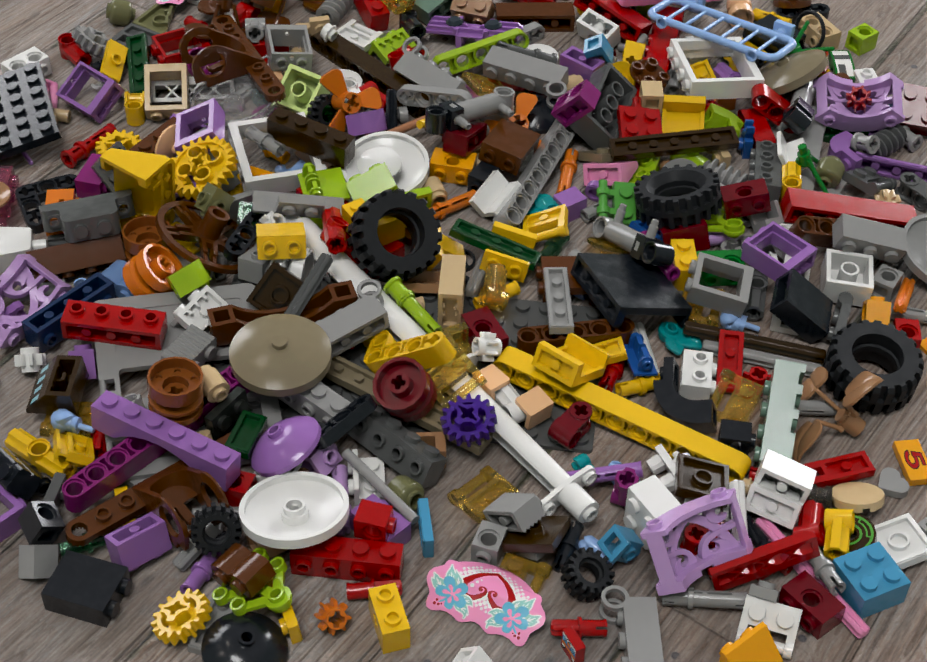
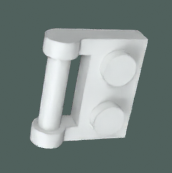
M351 19L336 30L339 35L365 52L369 51L370 44L374 39L386 36L384 32L374 31L361 25L355 19Z
M747 594L735 641L747 629L748 624L757 626L763 621L770 631L787 635L785 644L777 641L774 642L782 658L790 660L803 610Z

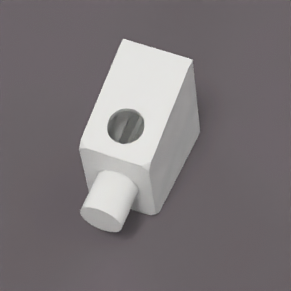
M0 227V273H3L10 266L17 254H26L25 252L48 247L47 239L34 240L32 229L29 227Z

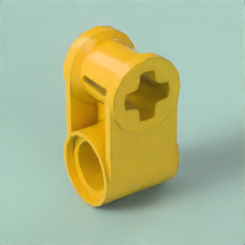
M626 40L622 61L632 64L633 61L642 60L646 44Z
M125 91L124 107L127 124L134 127L141 126L146 121L144 91L142 93H129V91Z

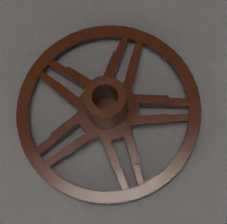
M172 201L164 204L159 209L155 218L157 231L174 252L191 263L200 259L206 270L222 274H238V264H217L218 250L223 253L225 243L229 239L224 234L232 228L236 230L239 226L232 219L229 220L230 216L224 209L218 206H210L203 219L194 210L189 209L200 210L194 206L195 202ZM173 208L184 224H175V226L165 225V213ZM240 233L242 238L250 239L247 233ZM176 240L198 242L202 258L186 250ZM236 244V247L232 251L238 250L239 245Z

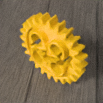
M209 135L204 141L201 137L198 138L196 143L190 140V146L182 145L183 151H176L177 158H171L175 162V193L179 197L184 196L186 200L193 197L195 201H197L198 194L203 191L207 182L222 189V184L229 185L227 178H234L232 171L237 170L235 164L238 163L236 159L237 154L229 142L227 143L224 138L219 140L217 136L211 139ZM208 149H210V152L214 156L215 160H211V157L208 153ZM190 175L193 176V179L196 183V187H194L193 182L189 178Z

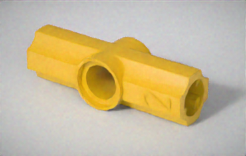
M22 428L12 429L4 441L8 449L28 461L31 465L36 466L40 473H46L52 478L55 473L59 472L66 474L67 480L77 471V467L66 461L64 456L59 455L58 459L54 458L53 449L47 439L35 438Z

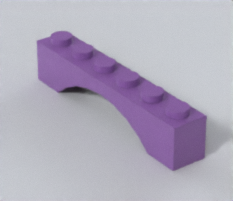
M108 390L91 405L92 428L113 438L135 437L157 444L180 458L189 467L209 473L225 492L240 476L241 453Z

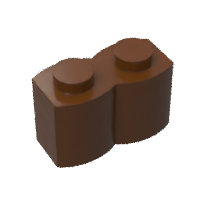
M239 543L231 545L210 565L214 571L213 578L222 587L227 585L237 595H245L253 598L276 575L269 560L259 553L251 552Z

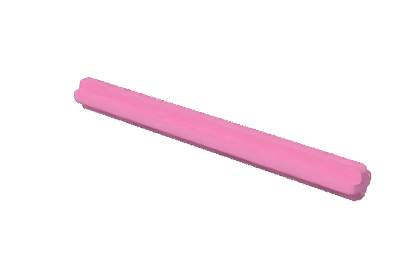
M758 517L755 520V523L769 537L768 541L773 542L786 537L771 520L764 517ZM808 560L792 566L798 574L806 570L828 590L823 581L817 579L814 575V568ZM838 593L835 597L846 606L842 622L858 639H862L868 635L870 627Z

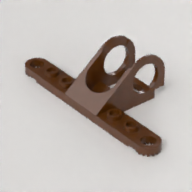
M216 16L212 20L214 29L206 26H197L188 30L181 38L179 43L182 63H192V72L196 84L204 82L207 87H211L247 74L269 103H274V101L275 103L277 101L281 102V100L286 98L283 84L231 16ZM197 35L209 36L212 40L211 46L205 47L195 56H191L188 53L187 47L192 38ZM206 66V69L209 72L218 73L214 75H206L201 67Z
M230 433L217 439L216 442L225 445ZM179 460L71 520L65 528L66 539L72 546L77 545V547H80L82 545L83 547L85 544L88 545L92 540L108 534L145 512H153L165 521L170 541L175 547H181L186 551L189 549V538L191 539V530L188 531L186 524L191 525L192 517H195L185 504L196 498L202 506L206 504L207 507H211L212 501L206 492L205 483L213 490L219 504L220 502L225 503L226 508H228L229 503L222 488L209 473L189 467L184 461ZM169 513L172 515L179 534L171 527L165 515ZM216 520L210 523L216 526L219 523H221V521ZM78 527L80 529L83 527L87 531L83 536L72 534L75 528L79 529Z

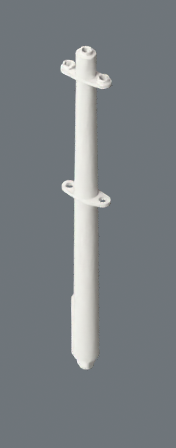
M299 215L285 216L288 223H304L306 248L314 250L315 263L322 253L331 255L333 263L323 278L329 284L351 280L358 296L357 286L359 283L371 278L345 252H340L336 255L328 252L325 241L320 238L322 230L310 218H301ZM367 285L363 287L361 292L363 294L368 291L377 292L378 288L374 285ZM382 290L383 307L388 313L390 327L385 330H388L397 342L427 334ZM469 353L456 361L452 360L445 365L425 369L436 384L437 395L446 392L456 402L457 396L466 399L467 394L470 393L471 398L475 399L477 395H481V401L488 399L490 406L495 407L497 424H495L496 431L493 433V438L551 492L541 500L545 516L553 515L557 507L562 505L581 523L591 522L598 514L599 504L582 488L585 485L590 486L596 480L595 468L587 465L570 476L467 374L476 366L478 362L477 356Z

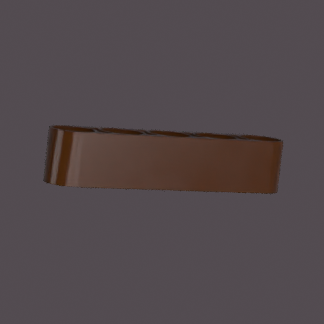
M803 215L798 217L788 231L813 246L833 248L832 225L837 219Z
M626 317L621 327H612L607 319L574 322V334L591 344L620 336L623 343L628 344L635 328L634 322ZM548 325L523 327L517 332L516 348L534 356L539 342L546 341L558 348L564 345L568 334H549Z

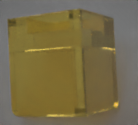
M465 322L442 328V332L457 351L453 359L454 361L472 353V348L468 342L469 328Z

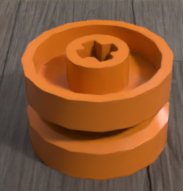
M151 243L146 245L124 265L123 279L134 296L173 292L166 277L180 270L183 266L177 256L161 244Z

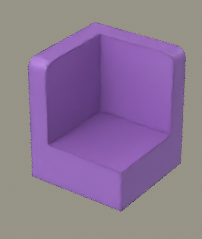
M573 186L554 194L553 199L559 205H566L569 223L581 217L580 210L587 207L588 198Z

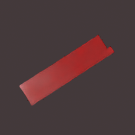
M806 529L754 548L750 554L714 567L711 565L706 568L714 590L725 591L820 556L817 537L814 531Z

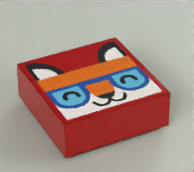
M572 626L562 629L561 647L571 662H583L586 649L583 641Z

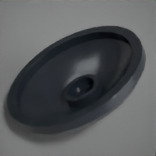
M526 92L536 95L538 98L537 104L527 116L529 120L528 129L539 134H546L556 119L551 115L552 109L546 104L547 96L538 92ZM517 96L514 97V114H515L516 97H517ZM552 98L550 103L555 105L557 99Z
M250 611L242 616L229 613L217 619L207 629L201 645L202 662H287L288 643L285 635L283 636L281 628L270 618ZM243 638H248V639H250L251 641L245 642V641H243L242 639H243Z

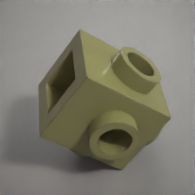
M207 182L203 191L198 194L194 206L202 210L200 215L203 217L210 206H218L229 213L230 206L235 197Z

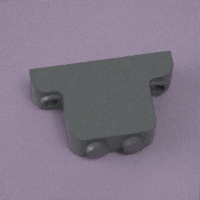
M131 189L39 206L44 231L48 233L63 231L67 243H77L117 235L122 232L120 220L136 214ZM123 204L127 205V207L119 208ZM51 218H57V219H58V220H55V221H50Z

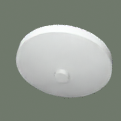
M381 131L368 134L356 140L355 157L345 169H342L345 182H348L350 177L360 174L357 162L362 153L374 147L390 148L399 154L402 163L401 172L393 176V179L399 189H404L407 192L422 188L429 176L430 165L428 153L418 140L400 132Z
M305 471L287 472L260 481L246 492L239 505L240 523L245 534L261 545L276 549H300L322 543L333 537L344 527L350 513L348 494L338 481L323 474Z

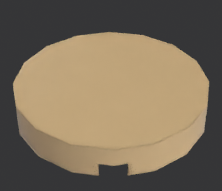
M846 482L832 488L830 500L834 502L833 505L837 509H853L854 513L858 514L863 513V509H870V512H875L882 508L885 502V494L881 488L869 483Z

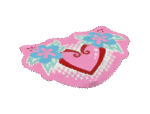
M448 560L445 565L434 567L428 572L427 584L429 595L426 606L430 610L445 611L458 622H475L487 634L503 635L516 646H523L529 635L544 625L546 615L541 606L542 597L534 593L531 587L520 577L503 568L481 562Z

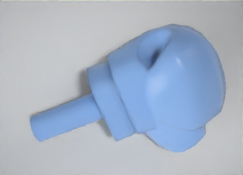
M721 312L719 322L723 328L741 332L744 330V327L756 332L760 330V326L746 322L748 316L742 314L740 318Z
M58 409L50 417L52 427L60 429V433L68 431L78 434L80 430L90 433L95 432L92 426L82 424V418L74 415L67 409Z

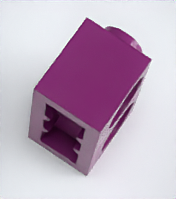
M585 79L558 97L551 115L566 128L595 109L601 92Z

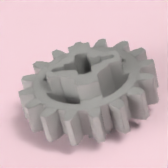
M80 25L76 26L71 34L72 38L76 39L75 42L81 45V49L84 52L103 58L108 41L105 37L106 35L101 31L93 29L91 26L87 28Z

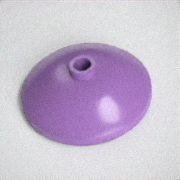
M300 415L281 420L269 427L260 437L252 452L251 465L254 471L260 476L272 477L274 475H281L298 466L317 446L321 437L320 424L313 417Z

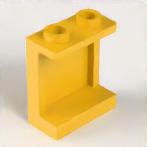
M664 95L661 123L662 133L704 129L706 97Z
M494 221L491 231L531 249H534L538 234L498 221ZM485 249L479 269L524 283L530 263L503 253Z
M303 222L256 224L258 260L306 258V234Z
M569 333L564 345L558 348L546 341L539 342L531 365L573 388L603 376L610 354L576 334Z

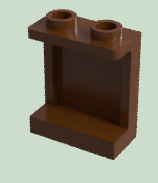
M502 118L482 141L478 159L517 176L522 162L533 148L535 153L541 134Z
M541 256L540 266L535 268V277L540 279L537 283V294L542 296L543 303L546 302L543 268L567 267L570 295H587L570 273L576 256ZM588 296L589 305H595Z

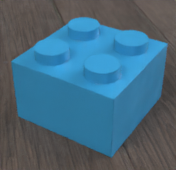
M879 541L833 559L832 562L836 567V573L846 584V589L843 593H840L837 587H835V590L862 619L905 601L911 582Z

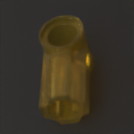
M497 263L489 264L486 267L484 286L478 295L479 305L488 306L489 309L499 313L505 310L509 301V294L505 292L508 272L505 269V265Z

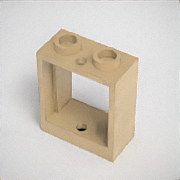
M187 63L144 64V100L147 119L161 121L169 119L173 113L177 114L189 109V72ZM181 80L182 104L151 106V81Z
M442 254L438 290V324L443 329H459L458 327L461 325V314H463L465 296L466 255Z

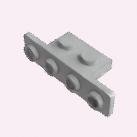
M254 190L252 195V212L268 214L270 211H273L274 214L279 213L286 216L299 215L300 217L322 218L321 215L324 209H329L332 206L340 209L342 215L341 206L344 205V199L340 197Z

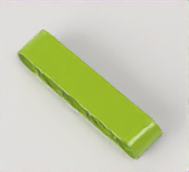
M514 28L435 56L432 61L437 65L441 62H447L446 67L450 68L452 74H456L482 65V61L492 45L496 46L499 40L527 48L529 38L523 30ZM521 35L523 37L521 42L514 43L517 36ZM479 49H485L482 56H476ZM459 56H466L464 62L457 63Z

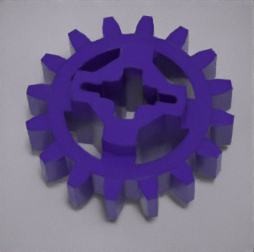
M470 393L467 394L466 399L457 396L456 403L448 401L449 408L442 409L443 416L440 417L443 434H447L450 442L456 439L457 446L466 442L467 447H471L474 441L476 444L481 445V438L489 440V432L495 433L497 416L495 407L490 406L488 399L481 401V395H477L475 399L471 398Z

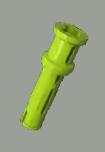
M399 276L391 278L384 285L383 291L386 294H390L401 309L405 308L427 333L436 332V330L442 332L443 327L417 302L415 293L412 290H408L402 284V279Z

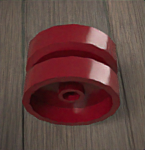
M405 356L393 358L385 362L377 370L373 379V394L376 401L397 420L404 422L416 421L426 416L435 404L437 398L436 384L429 373L415 359Z

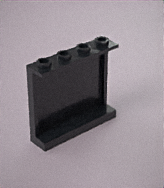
M578 253L570 273L612 327H621L626 315L672 316L681 328L688 321L693 308L657 266L646 264L627 254Z

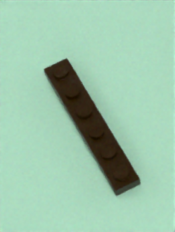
M734 126L613 138L609 139L608 147L612 160L622 161L738 148L740 142Z

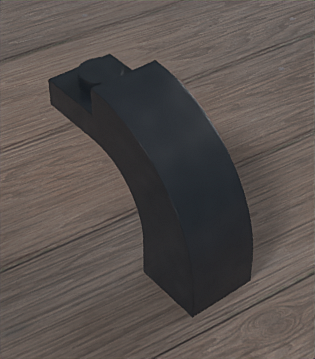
M674 356L664 357V366L660 367L661 380H653V387L656 398L666 416L699 433H717V408L713 400H689L682 397L678 390L679 366Z

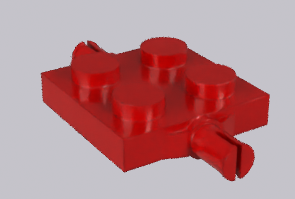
M637 96L632 98L633 106H618L619 138L662 133L660 109L642 107L641 97H638V99Z

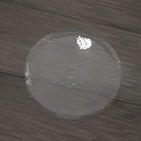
M243 75L211 87H207L204 84L193 94L190 104L191 107L215 98L225 112V130H228L229 122L268 117L276 106L275 101L274 103L266 101L248 75Z

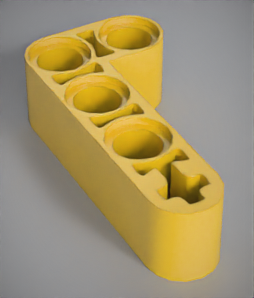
M383 330L372 338L363 361L370 371L375 374L385 362L404 356L415 359L424 369H429L449 363L454 359L457 351L441 331L397 342L388 330Z

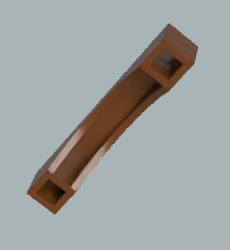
M349 280L325 286L310 298L300 316L316 322L356 302L358 296L352 281ZM231 304L207 309L210 334L216 337L217 346L231 344L232 339L243 326L263 316L284 314L288 306L270 310H252Z

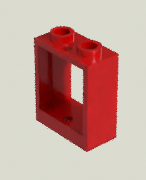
M184 28L151 36L152 45H150V51L153 57L156 56L158 64L182 63L180 52L166 55V52L179 49L180 40L186 33ZM196 37L192 38L188 46L193 45L194 48L211 46L208 40Z

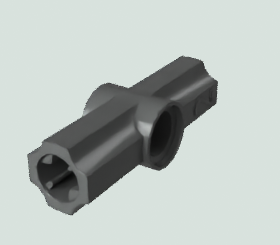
M755 268L748 304L743 312V315L748 316L747 319L749 321H757L763 318L768 287V276Z

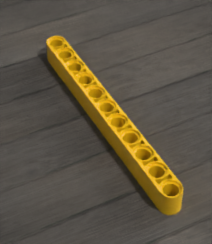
M507 346L504 348L500 356L493 363L510 378L511 383L528 391L539 386L554 403L566 409L578 401L588 403L593 409L590 420L654 450L656 446L662 444L673 459V452L679 451L681 454L689 453L693 457L729 465V482L737 479L743 480L751 467V459L743 452L589 381L573 388L565 385L531 365L534 356L515 347Z

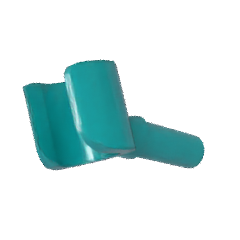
M585 453L574 457V462L571 463L574 470H581L587 465L593 466L589 456Z

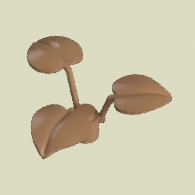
M822 366L817 367L811 373L810 378H807L801 384L803 385L801 400L810 399L816 392L837 411L835 415L837 425L816 419L813 423L810 421L804 423L796 431L793 459L800 463L803 454L821 434L823 426L836 429L840 433L846 431L852 437L858 436L865 428L866 422L859 417V413L852 406L884 380L869 371H863L858 374L845 390L846 396L843 398L842 403L845 408L841 409L820 391L819 387L828 378V371Z

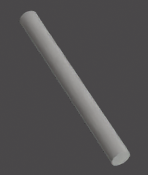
M349 448L342 453V457L412 525L419 520V516Z

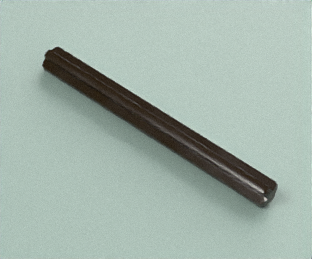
M686 321L683 327V334L718 342L720 329H731ZM744 332V347L824 363L826 357L825 349Z

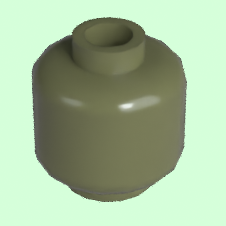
M112 0L111 3H107L106 18L109 19L111 24L127 26L130 24V20L135 19L136 9L132 8L130 1Z
M836 156L822 157L815 168L826 188L837 187L845 172L844 164Z
M399 475L393 478L387 485L413 511L417 510L418 498H424L423 486L407 475Z

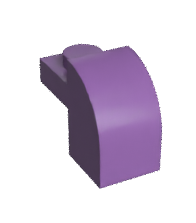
M383 108L345 116L348 134L352 136L387 130L386 115Z
M847 130L835 135L831 139L827 156L838 157L844 164L845 171L861 168L863 160L851 148V138L853 135Z

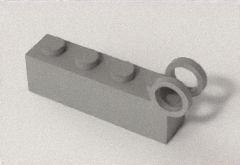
M412 36L404 41L402 45L404 55L393 67L395 72L415 85L463 89L469 92L465 87L467 83L459 76H456V78L452 77L453 74L446 68L439 69L440 67L431 59L426 61L429 57V50L426 46L422 45L418 37ZM417 41V46L412 51H407L408 44ZM420 50H425L424 56L419 53ZM439 95L443 102L447 101L445 96Z
M492 45L482 61L483 76L547 96L546 104L552 110L554 105L550 103V100L552 98L558 99V97L567 92V84L569 82L568 67Z
M366 279L360 282L357 286L359 299L356 302L315 322L329 337L332 358L390 327L388 313L383 307L384 299L381 295V284L377 280ZM367 285H374L378 288L377 292L368 291L364 294L361 290Z
M611 585L606 587L601 593L599 616L601 619H606L608 624L621 625L622 632H618V648L624 650V656H621L620 662H664L656 597H629L628 592L621 586ZM610 592H618L624 597V602L615 598L606 599V595ZM604 608L617 612V617H608L604 613Z

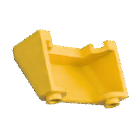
M115 148L104 151L100 156L101 168L106 171L113 169L115 192L131 189L136 214L120 220L122 229L128 221L136 217L145 215L156 216L164 204L175 201V162L173 159L166 155ZM123 204L119 208L127 207V205ZM173 208L164 215V219L170 225L174 221L176 214Z

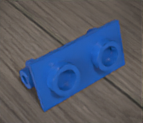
M637 332L632 333L629 343L624 344L633 376H657L658 372L653 358L643 343V336Z

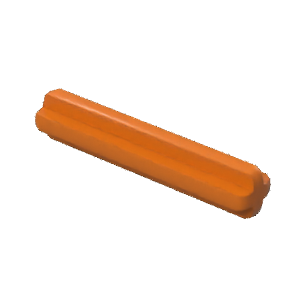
M908 277L903 279L894 302L893 311L895 313L898 311L901 314L906 312L914 290V279H908Z

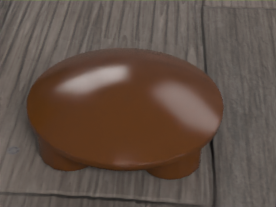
M649 57L647 60H636L630 65V74L638 84L641 83V80L662 81L663 88L668 84L670 75L658 65V61L655 58Z

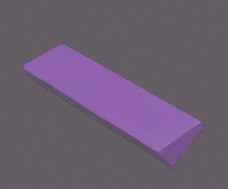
M856 151V154L863 159L861 168L869 166L874 168L878 175L900 180L902 173L912 172L927 182V166Z

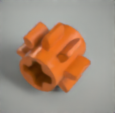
M334 598L330 599V603L324 604L320 602L321 608L319 613L314 614L321 621L317 627L322 631L328 627V633L331 635H335L336 630L342 629L345 631L347 620L352 619L351 616L344 612L348 605L344 602L338 605L337 600Z

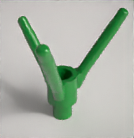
M807 20L795 39L797 43L796 48L787 55L811 49H820L827 52L835 50V47L802 49L799 41L810 23Z
M799 144L796 163L801 167L810 168L822 192L829 193L813 165V162L817 164L819 160L811 155L806 144Z

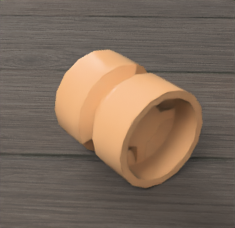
M727 0L726 8L729 15L751 23L754 22L751 0Z

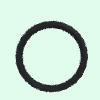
M813 10L803 11L796 19L795 28L798 30L799 22L803 16L807 14L814 15L821 24L822 35L819 43L813 48L821 47L826 35L824 21Z

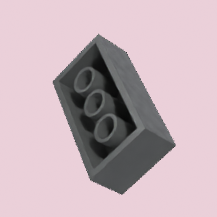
M610 62L593 72L589 79V82L601 92L595 109L569 125L594 150H597V148H608L609 139L618 138L617 108L619 105L631 106L632 98L635 97L637 89Z

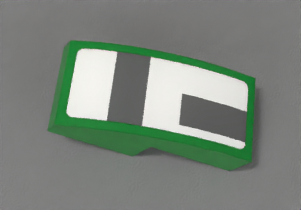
M849 50L828 51L830 70H833V74L843 72L855 82L856 78L853 75L855 67Z

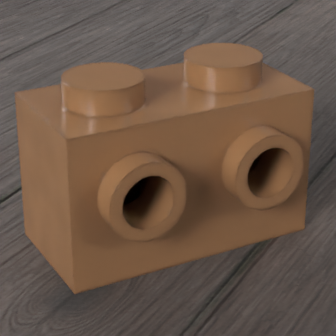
M452 0L450 12L452 16H464V21L482 25L488 20L493 19L495 7L493 0Z

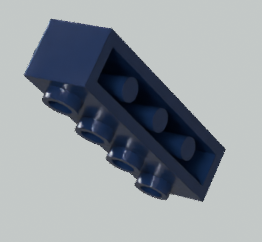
M97 272L21 321L26 342L32 347H39L40 353H44L65 339L62 335L60 320L68 299L94 303L98 300L116 298L114 283Z

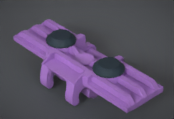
M434 15L426 27V33L455 35L456 48H459L466 43L468 38H474L476 41L514 28L523 30V25L519 22L498 21L495 19H490L482 25L469 24L464 21V16Z

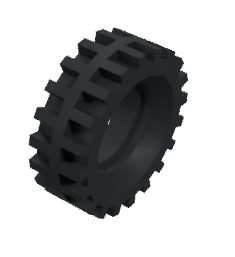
M678 164L674 165L673 168L662 167L660 171H650L649 176H641V181L637 180L635 182L636 186L633 187L637 217H640V221L642 223L646 222L648 226L651 224L652 219L659 220L658 228L660 229L664 226H669V229H675L676 226L680 225L684 228L692 223L696 225L701 224L702 219H712L711 214L717 215L719 213L718 209L722 208L718 173L713 172L711 168L704 169L702 165L692 167V164H687L685 167H679Z

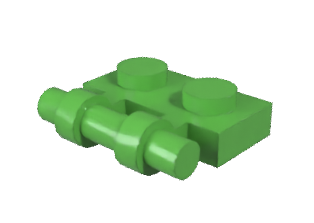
M599 180V187L596 189V196L599 197V206L596 208V214L614 219L621 203L626 204L623 224L629 227L631 221H636V204L633 189L636 186L635 183L614 181L612 189H609L607 187V180ZM608 199H612V208L608 206Z

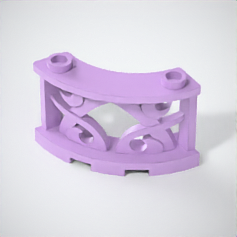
M827 72L813 81V88L816 89L817 96L815 120L824 126L843 131L867 132L894 127L905 121L901 91L904 89V83L891 72L877 78L864 80V83H853V80L838 77L831 72ZM863 85L866 91L871 90L869 98L872 99V104L869 106L873 107L861 115L854 114L845 107L848 101L845 99L846 93L852 92V86L857 88Z
M17 254L10 266L0 276V349L9 346L14 347L19 341L23 340L25 334L21 321L72 288V286L66 284L38 263L37 259L30 254ZM33 268L41 275L34 279L30 269ZM45 280L50 281L56 286L50 296L44 295L45 292L49 291V285H43L37 290V287ZM17 285L21 286L19 291H15L14 288ZM29 294L30 308L27 315H4L5 303L3 299L5 297L20 299Z
M719 487L713 489L709 495L679 505L658 518L648 521L646 527L640 533L641 539L647 540L659 578L656 584L658 596L685 592L694 581L703 576L701 570L711 565L714 567L750 554L754 548L746 530L735 488L727 490L726 487ZM729 504L733 519L720 525L718 523L727 517V513L722 511L716 515L715 509ZM687 522L698 524L710 530L701 538L698 545V554L695 556L689 550L677 548L681 533ZM736 527L740 540L737 541L728 530ZM710 541L716 544L712 549L708 548ZM678 555H684L683 562H681L682 558L677 557Z

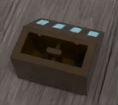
M57 355L38 371L26 412L52 414L58 409H67L74 415H77L89 377L83 357Z

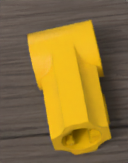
M788 161L787 164L782 165L781 200L788 187L802 189L801 166L796 161Z
M825 509L824 529L826 534L823 552L824 556L832 561L834 558L849 553L850 535L854 533L855 513L853 509Z

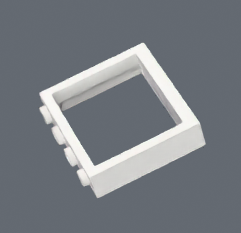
M741 36L725 37L735 42H740L742 40ZM702 38L670 39V45L666 49L668 52L667 59L670 60L672 70H675L677 80L680 81L682 90L685 91L687 96H705L706 100L751 98L752 87L759 83L764 84L765 79L755 61L750 62L746 59L744 53ZM731 56L741 77L697 79L687 58Z
M304 112L297 113L299 115L306 117ZM268 117L229 122L228 139L237 154L236 159L238 163L236 166L244 192L259 190L284 193L296 191L300 187L297 174L302 173V169L252 176L242 140L247 139L245 131L251 125L266 133ZM309 155L316 171L327 169L326 165L321 163L322 160Z

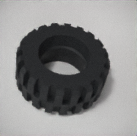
M404 189L384 190L364 202L351 218L352 223L348 225L347 231L351 234V237L347 239L348 246L353 247V251L350 254L353 259L357 257L360 262L357 266L361 270L366 268L368 270L367 275L371 278L379 276V281L386 283L391 278L399 276L402 281H407L427 270V267L436 260L435 255L439 254L441 246L437 243L442 241V233L438 232V228L441 227L440 220H435L433 215L436 212L433 207L429 209L426 206L428 202L424 198L417 199L416 193L410 191L405 194ZM382 217H394L406 225L412 240L408 255L404 257L393 255L382 246L377 233L378 223Z
M861 320L859 324L853 322L838 330L831 340L823 363V367L828 371L826 385L830 391H834L833 395L838 401L840 399L843 401V398L846 396L845 390L849 383L861 372L868 371L861 367L856 360L876 362L883 366L890 374L873 373L884 381L869 391L852 407L857 408V411L865 413V411L875 415L880 414V412L884 414L891 413L894 409L899 410L912 399L923 374V355L921 350L916 348V342L912 338L909 339L907 333L902 329L900 331L895 329V326L892 324L885 325L882 324V321L877 320L874 322Z

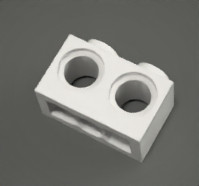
M34 46L0 63L2 74L39 61L46 77L52 74L49 56Z

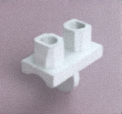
M659 444L655 447L657 454L648 459L646 463L653 475H657L664 470L668 472L660 477L659 480L672 492L675 490V467L679 451L673 452L672 456L674 459L672 460L663 445Z

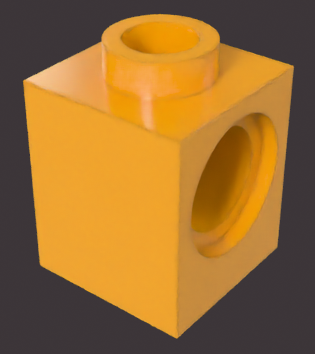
M870 296V299L865 300L862 304L861 320H869V322L877 320L882 321V324L885 325L890 324L892 302L885 301L884 297Z

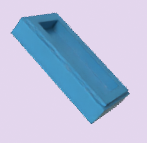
M418 498L417 515L419 516L418 526L422 555L424 558L434 557V537L428 498Z

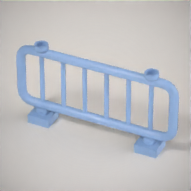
M662 0L647 12L648 17L656 21V25L660 29L669 26L744 53L746 59L750 62L756 59L767 62L779 61L797 46L796 40L793 38L796 25L777 19L774 21L773 30L706 7V0ZM669 5L682 6V8L668 17L658 14V12ZM685 10L698 14L686 23L672 19ZM704 15L718 19L703 30L690 25ZM722 21L735 25L721 36L707 32ZM740 27L753 32L740 42L725 38ZM757 34L771 38L758 49L743 45ZM774 41L786 45L773 54L762 51Z

